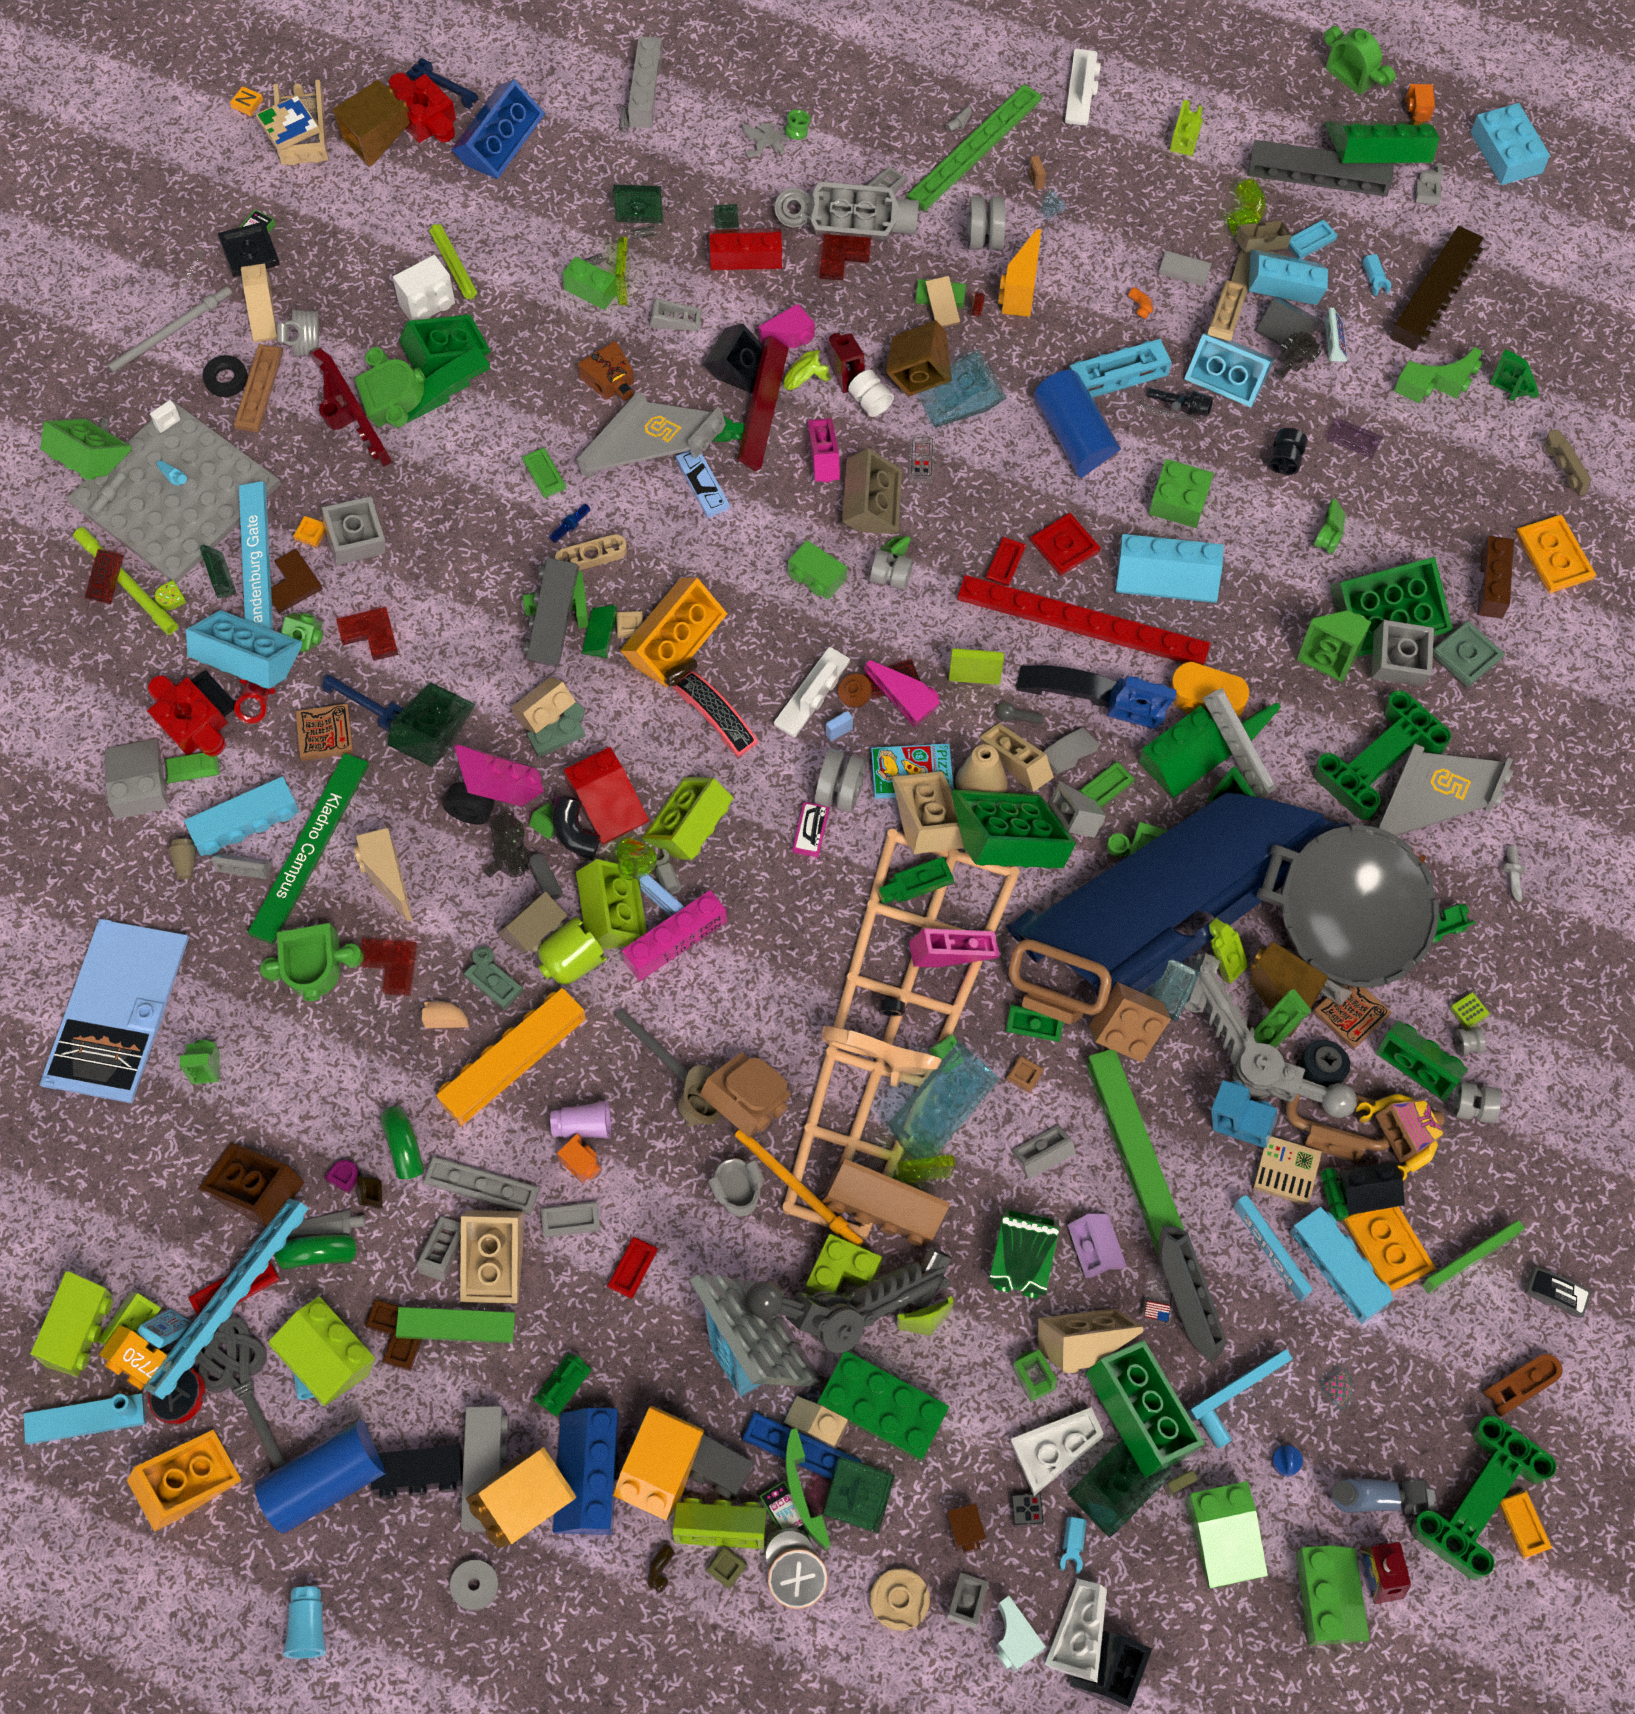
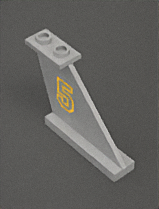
M637 392L577 458L581 473L590 479L597 470L689 450L692 457L697 458L702 451L708 448L709 443L717 434L723 431L726 423L722 409L717 407L713 412L650 403L647 402L645 395Z
M1414 744L1378 828L1399 836L1485 808V811L1490 813L1493 806H1499L1505 792L1501 788L1503 784L1508 785L1514 771L1509 768L1513 759L1508 757L1506 762L1423 753L1424 747Z

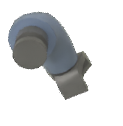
M1344 1479L1337 1482L1332 1489L1333 1503L1339 1510L1346 1513L1401 1511V1504H1404L1405 1515L1418 1516L1425 1511L1434 1512L1436 1496L1435 1490L1431 1489L1426 1480H1401L1402 1489H1399L1398 1482L1377 1479Z

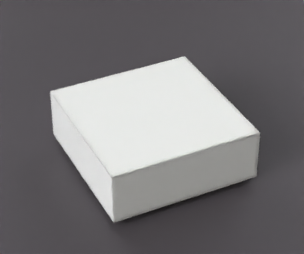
M171 400L150 413L154 426L160 433L181 420L176 406Z

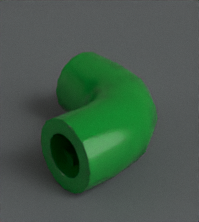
M392 1106L385 1109L380 1116V1125L388 1142L396 1177L402 1180L418 1177L424 1172V1167L411 1122L405 1110L401 1107Z
M350 1235L301 1237L286 1241L283 1248L275 1252V1259L277 1264L286 1270L316 1264H349L355 1257L356 1243Z

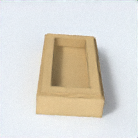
M949 276L926 281L925 284L934 321L936 320L942 328L960 324Z

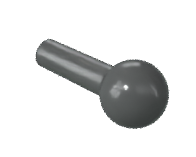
M1009 702L1000 703L995 711L997 718L1003 722L1016 719L1042 725L1044 721V714L1015 709L1014 705Z

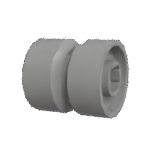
M878 550L872 566L870 581L882 585L889 582L891 587L905 591L912 571L913 558L901 555L894 558L892 553Z
M1459 1082L1454 1097V1117L1467 1120L1476 1117L1479 1122L1495 1124L1500 1112L1501 1090L1489 1086H1483L1481 1089H1478L1476 1084ZM1474 1097H1477L1475 1108H1473Z

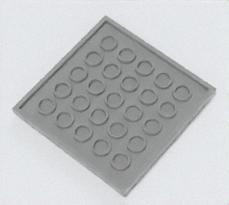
M172 401L176 406L180 421L160 433L151 420L127 442L131 446V451L107 476L96 477L94 480L86 479L66 499L79 512L170 581L174 580L177 584L241 523L239 485L263 481L266 484V494L268 497L281 485L280 479ZM161 460L183 472L187 477L186 483L179 486L170 483L157 467L156 462ZM117 472L124 474L126 479L116 491L117 495L113 501L107 503L98 516L92 515L89 509L99 497V491L104 485L110 483Z

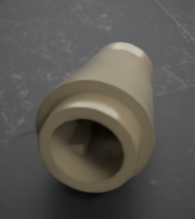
M176 839L171 841L169 852L176 878L179 880L193 878L196 846L193 845V840Z

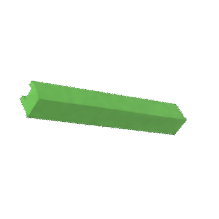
M1110 1049L1090 1055L1088 1057L1090 1063H1087L1086 1066L1159 1258L1158 1244L1162 1227H1179L1182 1230L1184 1228L1117 1052Z

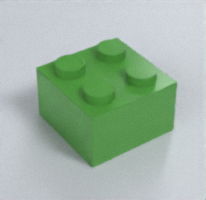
M1166 459L1152 499L1149 515L1197 528L1214 472Z

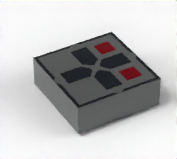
M1037 1493L1035 1496L1033 1494L1011 1495L1013 1527L1044 1524L1041 1493Z

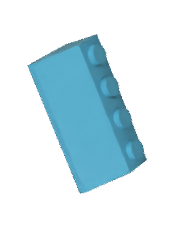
M1122 534L1118 556L1116 592L1217 603L1223 566L1224 544Z
M222 610L186 629L188 657L268 689L286 679L302 647V641Z

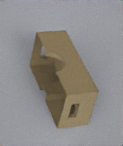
M1283 221L1264 222V226H1258L1257 223L1239 225L1236 241L1244 253H1250L1252 249L1259 251L1288 249L1292 234Z

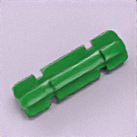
M1329 1167L1321 1171L1320 1175L1322 1183H1326L1323 1187L1328 1206L1332 1207L1330 1208V1213L1336 1221L1340 1222L1348 1218L1349 1214L1346 1205L1343 1206L1345 1199L1341 1184L1337 1182L1339 1180L1337 1170Z

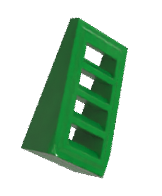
M1279 703L1266 706L1241 721L1251 741L1281 708Z

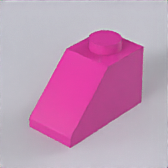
M796 304L758 327L759 341L764 344L767 337L773 336L785 346L797 348L802 344H808L815 337V323L800 305Z

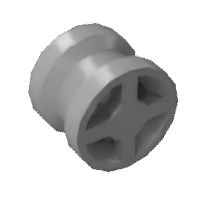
M1479 1026L1472 1027L1468 1031L1456 1029L1454 1039L1460 1056H1468L1470 1052H1475L1476 1054L1485 1052V1037Z

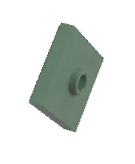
M1468 620L1433 649V657L1468 688L1505 656L1503 651Z

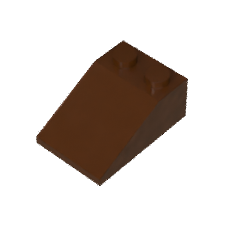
M231 1142L198 1189L251 1221L267 1227L289 1198L294 1199L305 1182L288 1165Z

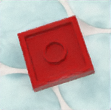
M1068 513L1030 537V542L1059 576L1094 556L1101 549L1071 513Z

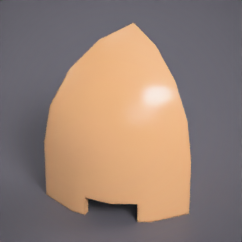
M444 1001L424 1002L425 1008L422 1009V1021L425 1028L469 1027L466 1015L461 1008L453 1003Z

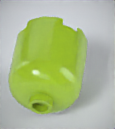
M577 916L547 937L539 946L538 957L541 964L538 966V969L547 980L552 977L557 983L562 985L571 984L607 961V958L602 955L604 951L590 931L585 934L580 926L583 922Z

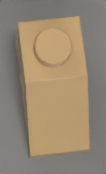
M798 1396L783 1422L834 1449L837 1448L849 1425L848 1419L819 1404Z

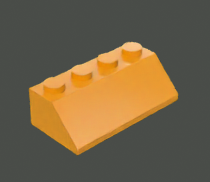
M697 577L680 578L622 647L620 652L634 668L664 687H668L664 677L666 670L688 658H692L725 618L727 612Z

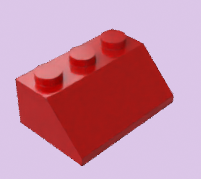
M781 228L710 229L711 270L782 269Z

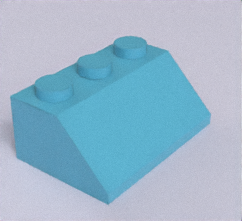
M1255 249L1251 250L1249 270L1250 292L1317 305L1327 291L1328 269L1321 263Z
M1208 331L1203 333L1184 379L1252 407L1268 377L1275 358L1232 340L1228 341L1207 335Z

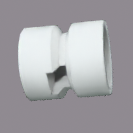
M866 370L858 374L849 385V392L858 402H861V406L870 417H875L886 411L894 400V395L885 384L880 383L879 377L873 370Z

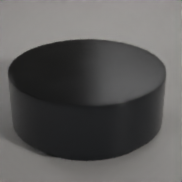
M882 999L878 1001L877 1011L885 1016H902L905 1014L906 1003L900 1000Z

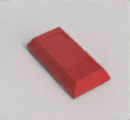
M1003 537L985 578L1009 586L1027 545Z
M633 1236L607 1288L633 1299L659 1248Z

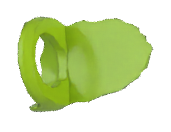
M819 350L804 353L791 366L785 375L784 389L793 390L798 388L814 373L825 382L831 380V375L828 372L829 367L819 362Z

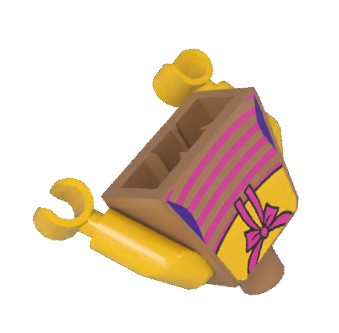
M1393 1094L1376 1100L1374 1105L1366 1102L1358 1105L1356 1112L1366 1110L1369 1115L1359 1119L1362 1123L1368 1122L1373 1113L1379 1112L1375 1116L1400 1163L1406 1162L1403 1166L1397 1165L1403 1181L1406 1179L1408 1172L1412 1171L1414 1173L1433 1159L1438 1148L1437 1139L1443 1136V1130L1440 1126L1444 1124L1445 1120L1443 1114L1438 1110L1432 1111L1425 1100L1415 1101L1408 1096Z

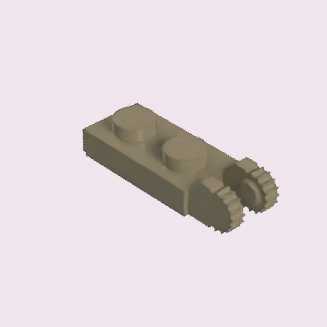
M1558 429L1549 431L1547 441L1545 442V449H1547L1549 455L1555 456L1557 467L1560 470H1564L1569 487L1575 489L1578 496L1586 494L1591 477L1569 441L1562 435V432Z

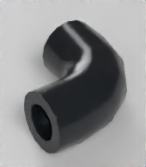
M557 794L552 815V824L556 837L567 850L580 857L594 860L601 835L589 832L580 826L578 816L582 801Z

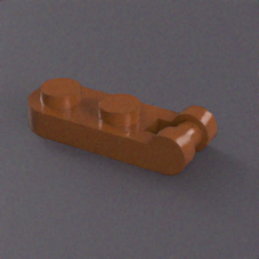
M1540 1355L1485 1390L1484 1394L1488 1400H1493L1498 1407L1496 1411L1502 1417L1554 1384L1562 1375V1365L1553 1355ZM1506 1388L1513 1396L1509 1401L1501 1393Z

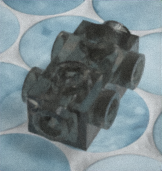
M1293 331L1278 348L1281 353L1277 359L1283 364L1275 373V376L1283 380L1291 369L1295 372L1299 371L1302 367L1306 369L1322 352L1319 350L1321 345L1316 342V339L1311 334Z
M505 812L498 815V818L489 821L495 851L492 853L495 860L483 869L489 878L499 870L510 877H520L525 874V871L529 870L530 856L523 841L525 835L524 827L520 821L514 818V813Z

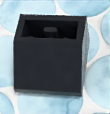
M1103 1631L1097 1682L1073 1676L1070 1687L1127 1712L1134 1701L1152 1648L1125 1636Z

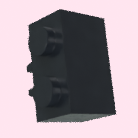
M1396 1161L1380 1163L1378 1165H1375L1374 1162H1369V1166L1359 1168L1358 1164H1355L1354 1168L1350 1170L1339 1171L1341 1188L1349 1215L1405 1205L1403 1178Z

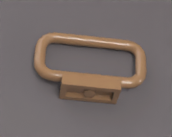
M1030 939L1020 941L1014 947L1009 965L1010 980L1016 988L1028 993L1023 998L1022 1007L1070 1025L1080 1020L1083 1013L1095 1015L1105 1009L1110 995L1112 979L1109 971L1100 963ZM1026 950H1031L1097 974L1101 982L1096 1002L1089 1004L1023 980L1020 976L1023 953Z
M1298 1094L1293 1103L1287 1101L1286 1116L1293 1126L1308 1131L1304 1144L1305 1147L1359 1163L1365 1149L1383 1151L1391 1146L1385 1133L1381 1140H1373L1300 1117L1297 1113L1300 1098ZM1356 1094V1106L1364 1102L1370 1105L1375 1104L1376 1100Z

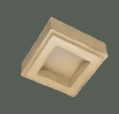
M642 611L617 612L618 638L632 637L643 623Z

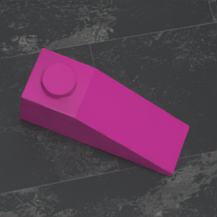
M832 418L808 420L815 482L828 483L833 480H840L839 451Z
M869 660L865 664L864 671L914 728L938 709L940 705L938 699L940 697L932 687H927L921 681Z
M924 928L909 941L913 967L938 968L999 957L994 931Z

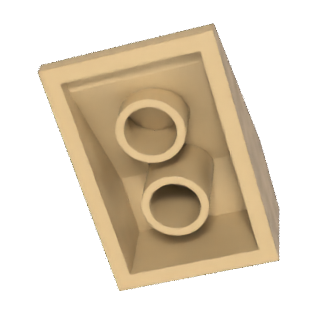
M943 772L893 777L892 782L905 837L913 854L964 848L951 795L952 790Z
M385 828L357 835L358 846L354 847L357 862H359L361 873L367 872L370 882L407 922L411 921L412 915L396 849L389 829Z
M467 1210L461 1216L460 1302L518 1303L524 1241V1211Z
M1117 1308L1039 1318L1038 1350L1040 1349L1043 1356L1063 1372L1076 1373L1079 1369L1093 1366L1100 1359L1108 1356L1143 1333V1326Z

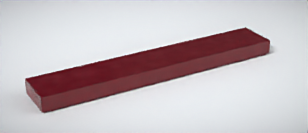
M773 336L765 339L737 460L754 471H758L762 467L789 350L787 346Z

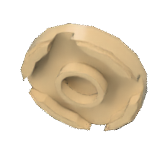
M892 1569L875 1581L870 1593V1606L874 1617L884 1627L893 1631H907L917 1627L925 1618L930 1607V1593L925 1582L917 1573L908 1569Z

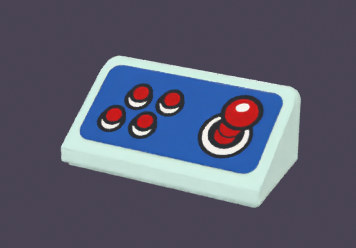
M1330 308L1325 320L1328 357L1330 361H1347L1343 321L1336 310Z

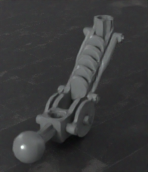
M929 1247L924 1259L916 1257L914 1262L854 1290L850 1295L847 1293L839 1295L825 1290L817 1292L812 1296L798 1292L793 1300L784 1297L779 1286L775 1283L760 1281L748 1290L746 1303L751 1314L760 1319H769L777 1313L785 1315V1318L796 1328L810 1333L819 1339L820 1343L833 1353H843L849 1351L858 1343L862 1337L864 1327L872 1326L874 1321L903 1308L908 1303L920 1309L928 1307L938 1287L945 1290L950 1286V1281L944 1274L952 1257L937 1248Z

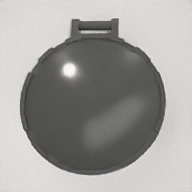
M1351 825L1334 828L1322 833L1307 843L1299 853L1278 845H1272L1271 860L1262 888L1258 889L1256 897L1282 908L1286 931L1296 951L1306 963L1329 976L1328 979L1333 982L1350 987L1369 988L1389 984L1402 978L1425 957L1432 945L1438 926L1439 902L1435 898L1432 885L1434 881L1426 864L1422 863L1415 855L1414 849L1388 831L1366 825ZM1284 860L1289 862L1290 865L1281 893L1278 894L1272 890L1281 862Z

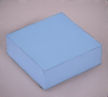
M848 711L826 722V736L830 741L853 729V717Z

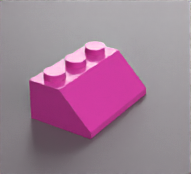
M459 744L454 747L468 793L517 806H524L544 792L541 775L536 768Z

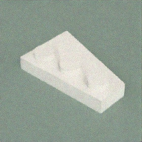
M1091 1407L1011 1438L1010 1443L1033 1496L1101 1440L1104 1433Z
M1077 1579L1047 1657L1046 1666L1056 1671L1097 1682L1107 1594L1105 1587L1097 1583Z

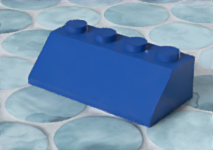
M512 79L497 87L451 150L466 166L498 179L546 113L515 79Z
M585 1408L561 1413L557 1467L577 1497L554 1514L553 1534L613 1535L615 1497L613 1494L616 1488L620 1418L618 1409Z

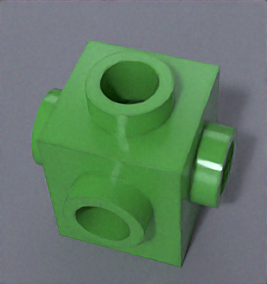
M292 613L285 617L281 634L302 641L300 652H307V650L320 645L324 635V631L321 630L323 622L315 620V616L308 613Z

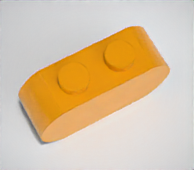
M1187 662L1179 666L1174 672L1170 685L1171 689L1176 690V697L1172 703L1187 714H1190L1199 706H1202L1210 714L1202 698L1223 688L1235 713L1240 718L1249 698V688L1242 677L1195 662Z

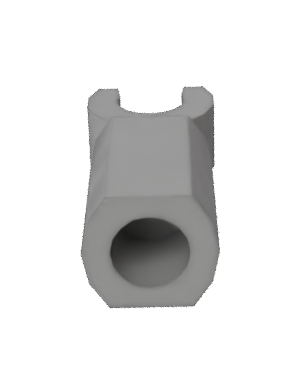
M662 849L664 858L661 860H656L652 853L649 854L650 864L656 869L655 873L661 886L671 895L679 893L682 887L672 864H670L668 851Z

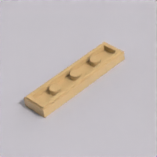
M1229 280L1225 281L1207 335L1228 341L1232 340L1249 286Z

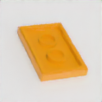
M1562 514L1516 529L1515 534L1549 594L1595 578V571Z
M1399 1206L1349 1215L1348 1218L1342 1221L1362 1257L1371 1263L1374 1270L1373 1273L1380 1281H1384L1392 1292L1436 1270V1267Z

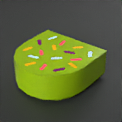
M174 580L160 586L155 592V600L161 609L173 610L186 603Z

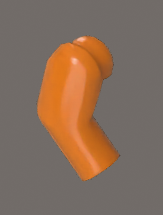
M1133 287L1128 297L1140 305L1136 313L1146 319L1153 312L1152 300L1138 288Z

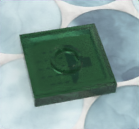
M613 185L617 222L663 223L661 186Z
M838 1457L821 1515L879 1534L895 1475L843 1457Z

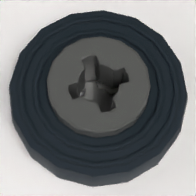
M1325 1039L1316 1040L1307 1045L1300 1057V1067L1305 1069L1304 1076L1308 1081L1328 1087L1335 1083L1344 1082L1350 1072V1059L1345 1050L1335 1042Z

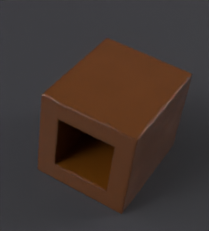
M976 1503L947 1511L946 1519L955 1551L963 1549V1553L967 1554L980 1550V1544L985 1543L986 1536Z

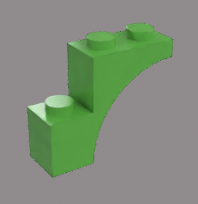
M1474 347L1463 359L1444 366L1421 365L1409 360L1398 378L1394 392L1419 404L1424 396L1430 397L1434 388L1457 399L1461 391L1466 393L1473 380L1470 376L1472 374L1477 375L1483 364L1480 361L1483 351Z

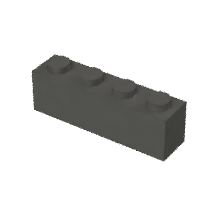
M547 558L546 564H541L539 579H543L541 589H536L534 604H537L536 615L531 614L529 629L532 630L531 640L526 639L524 654L527 655L529 662L553 667L560 666L579 566L576 563Z
M642 1420L641 1424L639 1425L638 1429L636 1430V1432H635V1434H634V1436H633V1437H634V1440L636 1439V1436H637V1434H638V1432H639V1429H640V1427H641V1425H642V1423H643V1420ZM703 1434L688 1478L700 1485H703L704 1482L709 1483L715 1487L713 1491L724 1499L728 1500L730 1496L737 1499L754 1470V1463Z

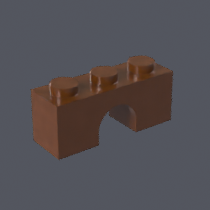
M1488 536L1482 548L1480 572H1484V578L1478 595L1477 615L1503 619L1510 605L1514 539Z

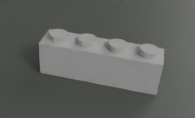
M466 1407L461 1528L464 1532H486L480 1520L471 1514L469 1504L465 1498L502 1469L503 1463H508V1445H503L504 1433H509V1415H504L502 1407Z

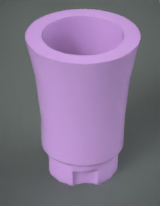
M607 1100L575 1107H562L561 1110H554L550 1113L553 1137L573 1138L576 1134L580 1137L610 1139L611 1116Z

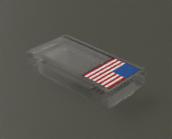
M1149 1264L1141 1321L1169 1326L1174 1296L1168 1287V1279L1162 1271L1161 1265Z

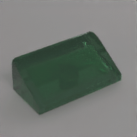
M200 545V551L217 598L221 599L235 594L236 589L224 554L207 545Z

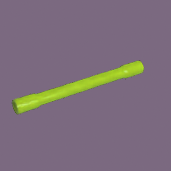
M80 527L74 532V539L87 552L91 553L96 560L99 551L106 552L85 527ZM100 552L98 562L103 561L106 565L109 563L108 568L101 563L105 569H108L109 573L113 565L111 575L152 617V620L167 635L175 632L178 629V624L164 609H161L112 557L110 562L105 557L101 560L102 556H106L108 560L111 556Z

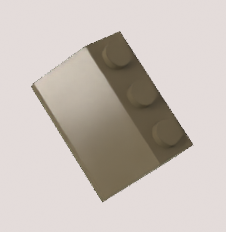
M869 448L847 458L842 522L858 532L898 534L902 469Z

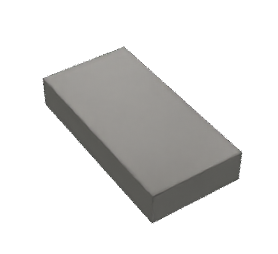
M1166 251L1159 274L1205 287L1212 263Z
M598 1202L541 1208L544 1238L601 1231Z

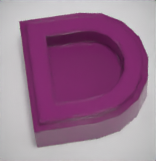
M341 1160L332 1166L324 1179L350 1194L357 1183L359 1171L352 1161Z

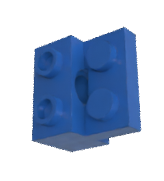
M1127 676L1125 679L1119 678L1111 689L1107 716L1147 728L1157 729L1165 719L1167 708L1175 700L1176 690L1168 688L1164 684L1143 681L1140 677Z

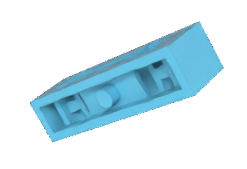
M1161 339L1146 341L1141 345L1131 348L1125 347L1107 355L1101 354L1090 360L1077 361L1070 365L1069 370H1074L1079 374L1087 390L1102 385V388L1089 391L1093 398L1168 376L1171 360ZM1153 370L1152 373L1140 376V373Z

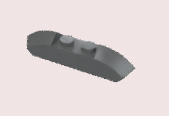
M1163 1226L1158 1244L1159 1260L1162 1271L1167 1276L1168 1287L1176 1301L1178 1315L1184 1323L1183 1329L1194 1348L1208 1362L1214 1365L1224 1351L1227 1339L1189 1234L1181 1228Z

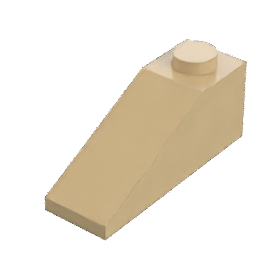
M265 264L241 267L253 342L278 339L271 284Z
M1000 723L979 737L983 744L990 745L997 750L1002 765L1018 782L1031 791H1036L1054 778L1047 754Z

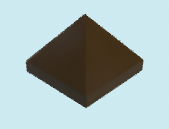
M362 1176L357 1177L358 1205L377 1209L383 1208L382 1181Z

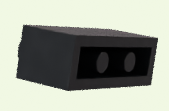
M459 1445L378 1453L386 1474L371 1482V1491L374 1495H379L380 1499L396 1498L397 1493L409 1492L410 1496L426 1495L427 1490L439 1489L440 1493L455 1492L458 1486H463L462 1449Z

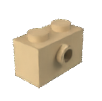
M549 677L510 709L524 729L538 733L546 725L556 722L560 718V714L576 701L563 681Z

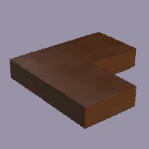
M297 549L274 560L275 565L285 578L284 581L271 587L272 605L278 614L323 589Z
M375 1299L365 1327L391 1335L382 1362L383 1364L411 1372L422 1339L396 1338L398 1307L401 1306Z

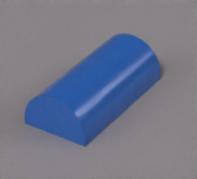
M1063 370L1046 378L1036 388L1034 398L1080 478L1086 476L1121 450L1076 371Z
M358 1420L256 1480L254 1488L259 1506L267 1520L277 1531L285 1534L382 1477L386 1472L365 1421Z

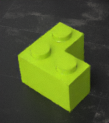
M829 1234L806 1283V1294L812 1296L823 1290L832 1291L836 1294L843 1279L859 1287L865 1286L875 1280L881 1267L882 1256Z

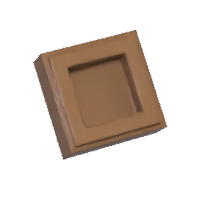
M1039 155L1033 156L1030 159L1028 173L1034 189L1038 190L1044 188L1046 172Z
M1020 1055L1006 1081L1031 1094L1043 1074L1044 1068Z

